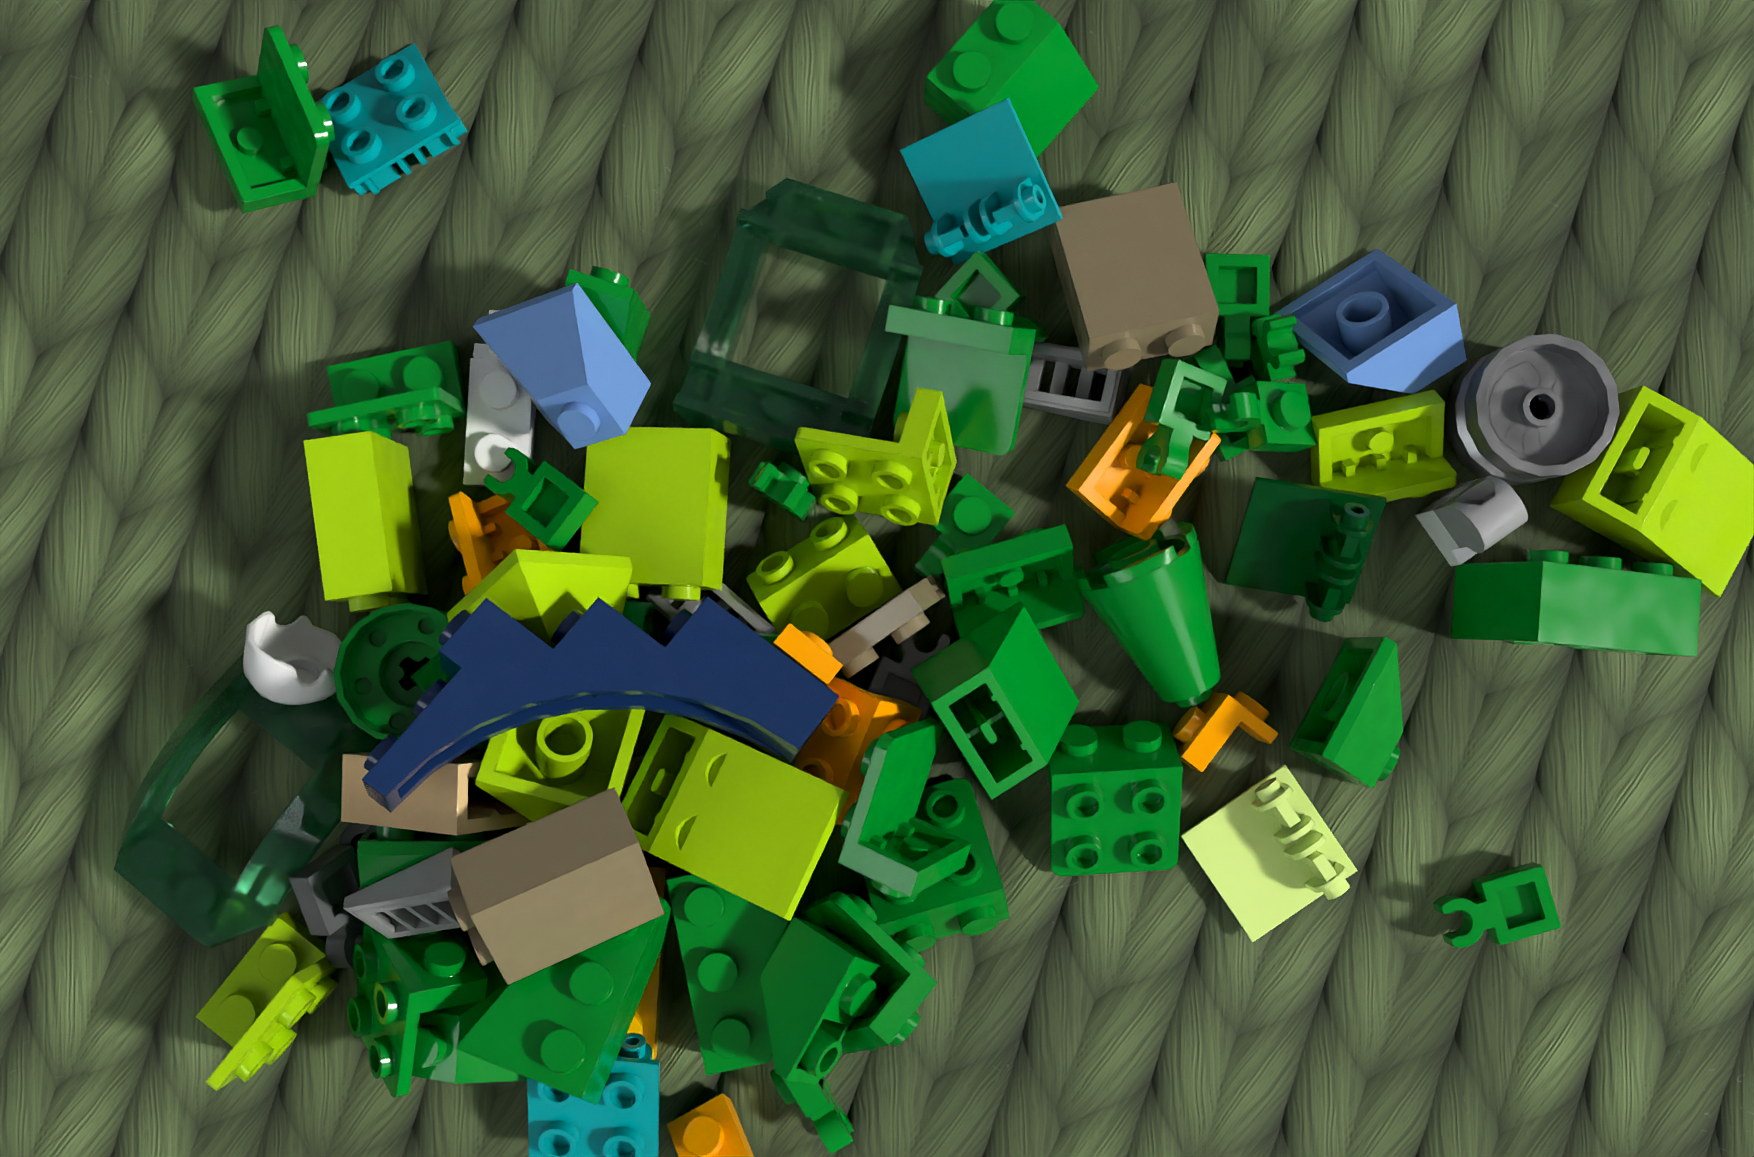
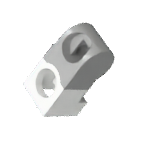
M1486 476L1461 483L1415 515L1450 566L1461 565L1475 554L1484 552L1528 521L1527 510L1518 494L1510 485L1497 476Z

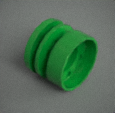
M403 603L380 607L355 623L339 646L333 671L338 701L352 723L374 738L383 740L391 733L400 737L418 717L413 713V709L424 692L419 686H413L411 683L413 679L410 676L416 672L412 665L414 662L427 663L439 653V649L443 646L439 643V638L449 624L448 612L417 604Z

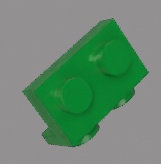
M1065 524L1048 529H1030L1021 533L1016 538L988 546H969L961 549L955 555L940 559L945 590L948 593L946 596L959 638H962L1019 601L1026 608L1038 630L1081 618L1085 614V606L1081 594L1072 577L1074 571L1073 544Z

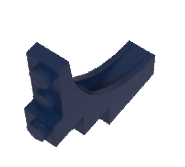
M708 596L693 614L686 608H683L674 617L660 638V641L667 645L666 647L662 646L598 597L584 614L578 609H574L561 622L551 638V642L556 645L554 649L489 599L485 598L472 614L466 609L458 613L446 626L439 638V643L443 645L439 649L441 668L452 679L448 683L439 679L423 693L413 709V713L418 717L400 737L391 733L379 742L364 763V768L369 772L362 778L368 796L391 813L432 773L480 742L531 721L584 710L642 709L696 719L743 737L780 761L790 765L829 714L839 695Z

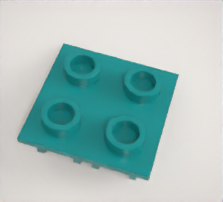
M415 43L397 54L384 58L375 67L345 85L331 90L323 98L315 102H322L330 114L335 138L333 142H329V150L350 189L354 188L360 196L369 191L376 195L381 192V189L401 178L394 163H397L407 176L413 173L405 159L412 152L422 166L428 164L429 162L421 149L422 146H425L434 158L452 146L460 145L461 142L458 137L468 132L456 111L449 104Z
M1009 97L900 150L934 221L931 225V230L924 235L925 245L933 256L941 254L946 258L951 257L954 265L969 259L976 251H989L1063 219L1062 213Z
M638 1033L626 1034L597 1105L527 1078L529 1157H659L660 1061L652 1060V1048L646 1043L643 1035Z

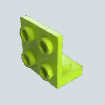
M916 388L909 412L902 411L898 416L894 431V442L807 427L798 428L794 441L818 504L823 505L832 512L843 515L862 512L883 516L887 520L899 525L910 526L917 522L938 525L944 500L947 496L957 463L943 391Z
M288 912L277 915L196 1015V1018L233 1047L206 1081V1084L215 1091H218L237 1077L245 1083L256 1074L264 1063L269 1066L273 1064L297 1036V1033L291 1027L306 1011L310 1015L313 1014L338 985L331 978L337 968H334L327 959L326 943L316 935H311L309 929Z

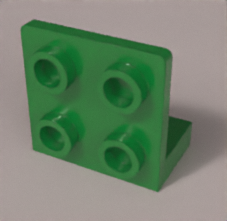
M449 340L326 366L334 407L306 414L309 428L329 436L372 431L392 440L391 434L415 430V434L418 437L435 436L454 430L453 421L467 419L468 399L457 345Z

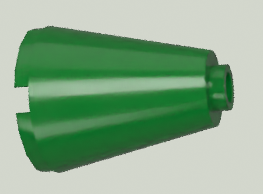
M1183 521L1175 522L1180 534L1164 537L1161 528H1159L1149 540L1144 541L1130 535L1114 542L1093 554L1097 562L1096 567L1085 574L1080 563L1074 568L1072 574L1079 591L1160 699L1164 702H1176L1182 708L1197 705L1210 698L1214 693L1212 687L1221 679L1199 540L1193 524Z

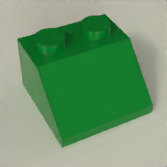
M993 0L926 76L924 103L949 125H952L1009 97L1034 154L1038 159L1098 91L1099 86L1060 23L1033 0Z

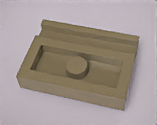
M934 574L911 586L828 644L833 652V657L843 664L840 670L846 679L879 658L872 647L876 643L891 635L898 645L930 623L923 611L948 595Z

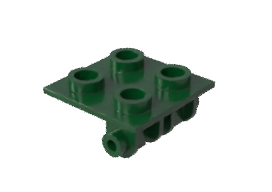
M1256 477L1227 571L1225 584L1303 596L1309 607V615L1312 618L1321 622L1332 621L1334 616L1343 612L1345 603L1350 604L1387 501L1386 497Z

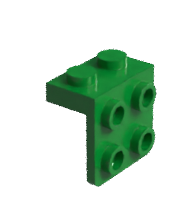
M279 25L264 28L257 75L193 88V103L242 214L316 196L322 171L327 169L326 156L329 142H333L335 138L333 123L326 106L322 102L315 103L306 83L309 81V74L304 55L297 44L289 45Z
M914 295L912 307L889 305L885 331L908 335L893 418L894 428L899 414L902 411L909 412L917 387L943 391L953 446L995 455L1010 453L1014 449L1037 329L1012 325L1014 313L975 306L973 318L951 314L952 301Z
M932 718L885 732L870 743L861 762V774L865 776L859 798L848 809L841 826V836L845 838V842L838 863L871 878V884L875 889L894 897H912L965 866L972 845L971 842L915 817L943 731V723Z
M1137 720L1121 725H1068L1048 764L1045 766L1050 786V864L1053 873L1058 876L1157 871L1173 868L1178 862L1183 766L1168 722Z
M956 778L925 787L915 817L971 842L972 845L965 866L912 897H894L884 894L872 886L871 878L864 875L872 909L877 915L876 924L893 940H902L912 946L917 952L931 948L937 939L962 932V934L967 936L986 933L994 929L999 921L1010 918L1003 884L970 782L964 778Z
M835 891L802 907L795 917L824 927L883 966L875 980L876 991L866 1010L852 1021L841 1041V1053L846 1055L865 1050L872 1052L879 1047L890 1044L896 1047L913 1032L921 1019V1016L916 1012L917 1008L938 983L923 969L925 961L922 956L906 942L899 939L893 940L875 923L877 915L870 905L854 894H844L840 891Z
M364 923L362 943L356 944L353 951V966L358 983L356 997L350 998L347 1005L348 1024L352 1035L355 1038L361 1037L368 1049L369 1066L373 1076L376 1079L382 1078L391 1096L396 1098L408 1095L410 1092L420 1013L485 1000L488 977L457 928L388 939Z

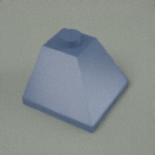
M1378 248L1273 314L1281 313V316L1294 314L1297 324L1293 326L1292 331L1296 340L1344 380L1352 384L1415 394L1467 360L1457 304Z
M578 283L478 318L473 325V328L547 421L574 449L627 433L651 383Z

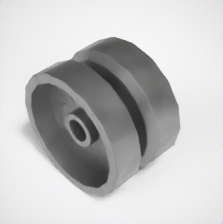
M1555 333L1525 336L1470 363L1451 385L1444 410L1446 437L1459 461L1480 478L1497 476L1508 485L1532 484L1548 478L1568 475L1594 462L1612 440L1620 414L1617 384L1604 360L1582 342Z

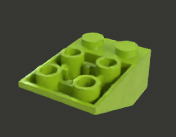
M1642 385L1619 393L1620 414L1612 440L1594 462L1565 476L1549 506L1651 563L1673 565V575L1677 577L1702 579L1701 590L1714 598H1720L1754 535V464L1702 417Z
M665 714L622 801V805L641 849L791 921L850 793L681 716Z

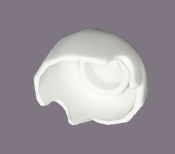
M263 612L247 625L243 658L244 674L262 697L273 702L301 705L325 700L336 692L333 671L342 641L334 633L312 625L307 616H300L296 621L288 625H279L275 622V616L272 612Z

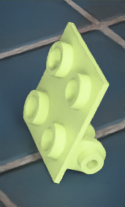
M1282 765L1180 835L1252 942L1323 894L1328 900L1335 899L1344 894L1350 888L1346 878L1358 871L1286 765Z

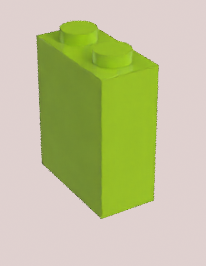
M629 427L624 435L587 446L584 490L599 501V503L582 523L580 553L630 557L633 570L626 599H639V587L662 588L661 599L675 601H700L701 590L722 591L731 439L711 428Z
M372 431L304 440L325 601L349 603L350 613L370 611L371 614L380 607L409 603L408 598L428 595L408 447Z

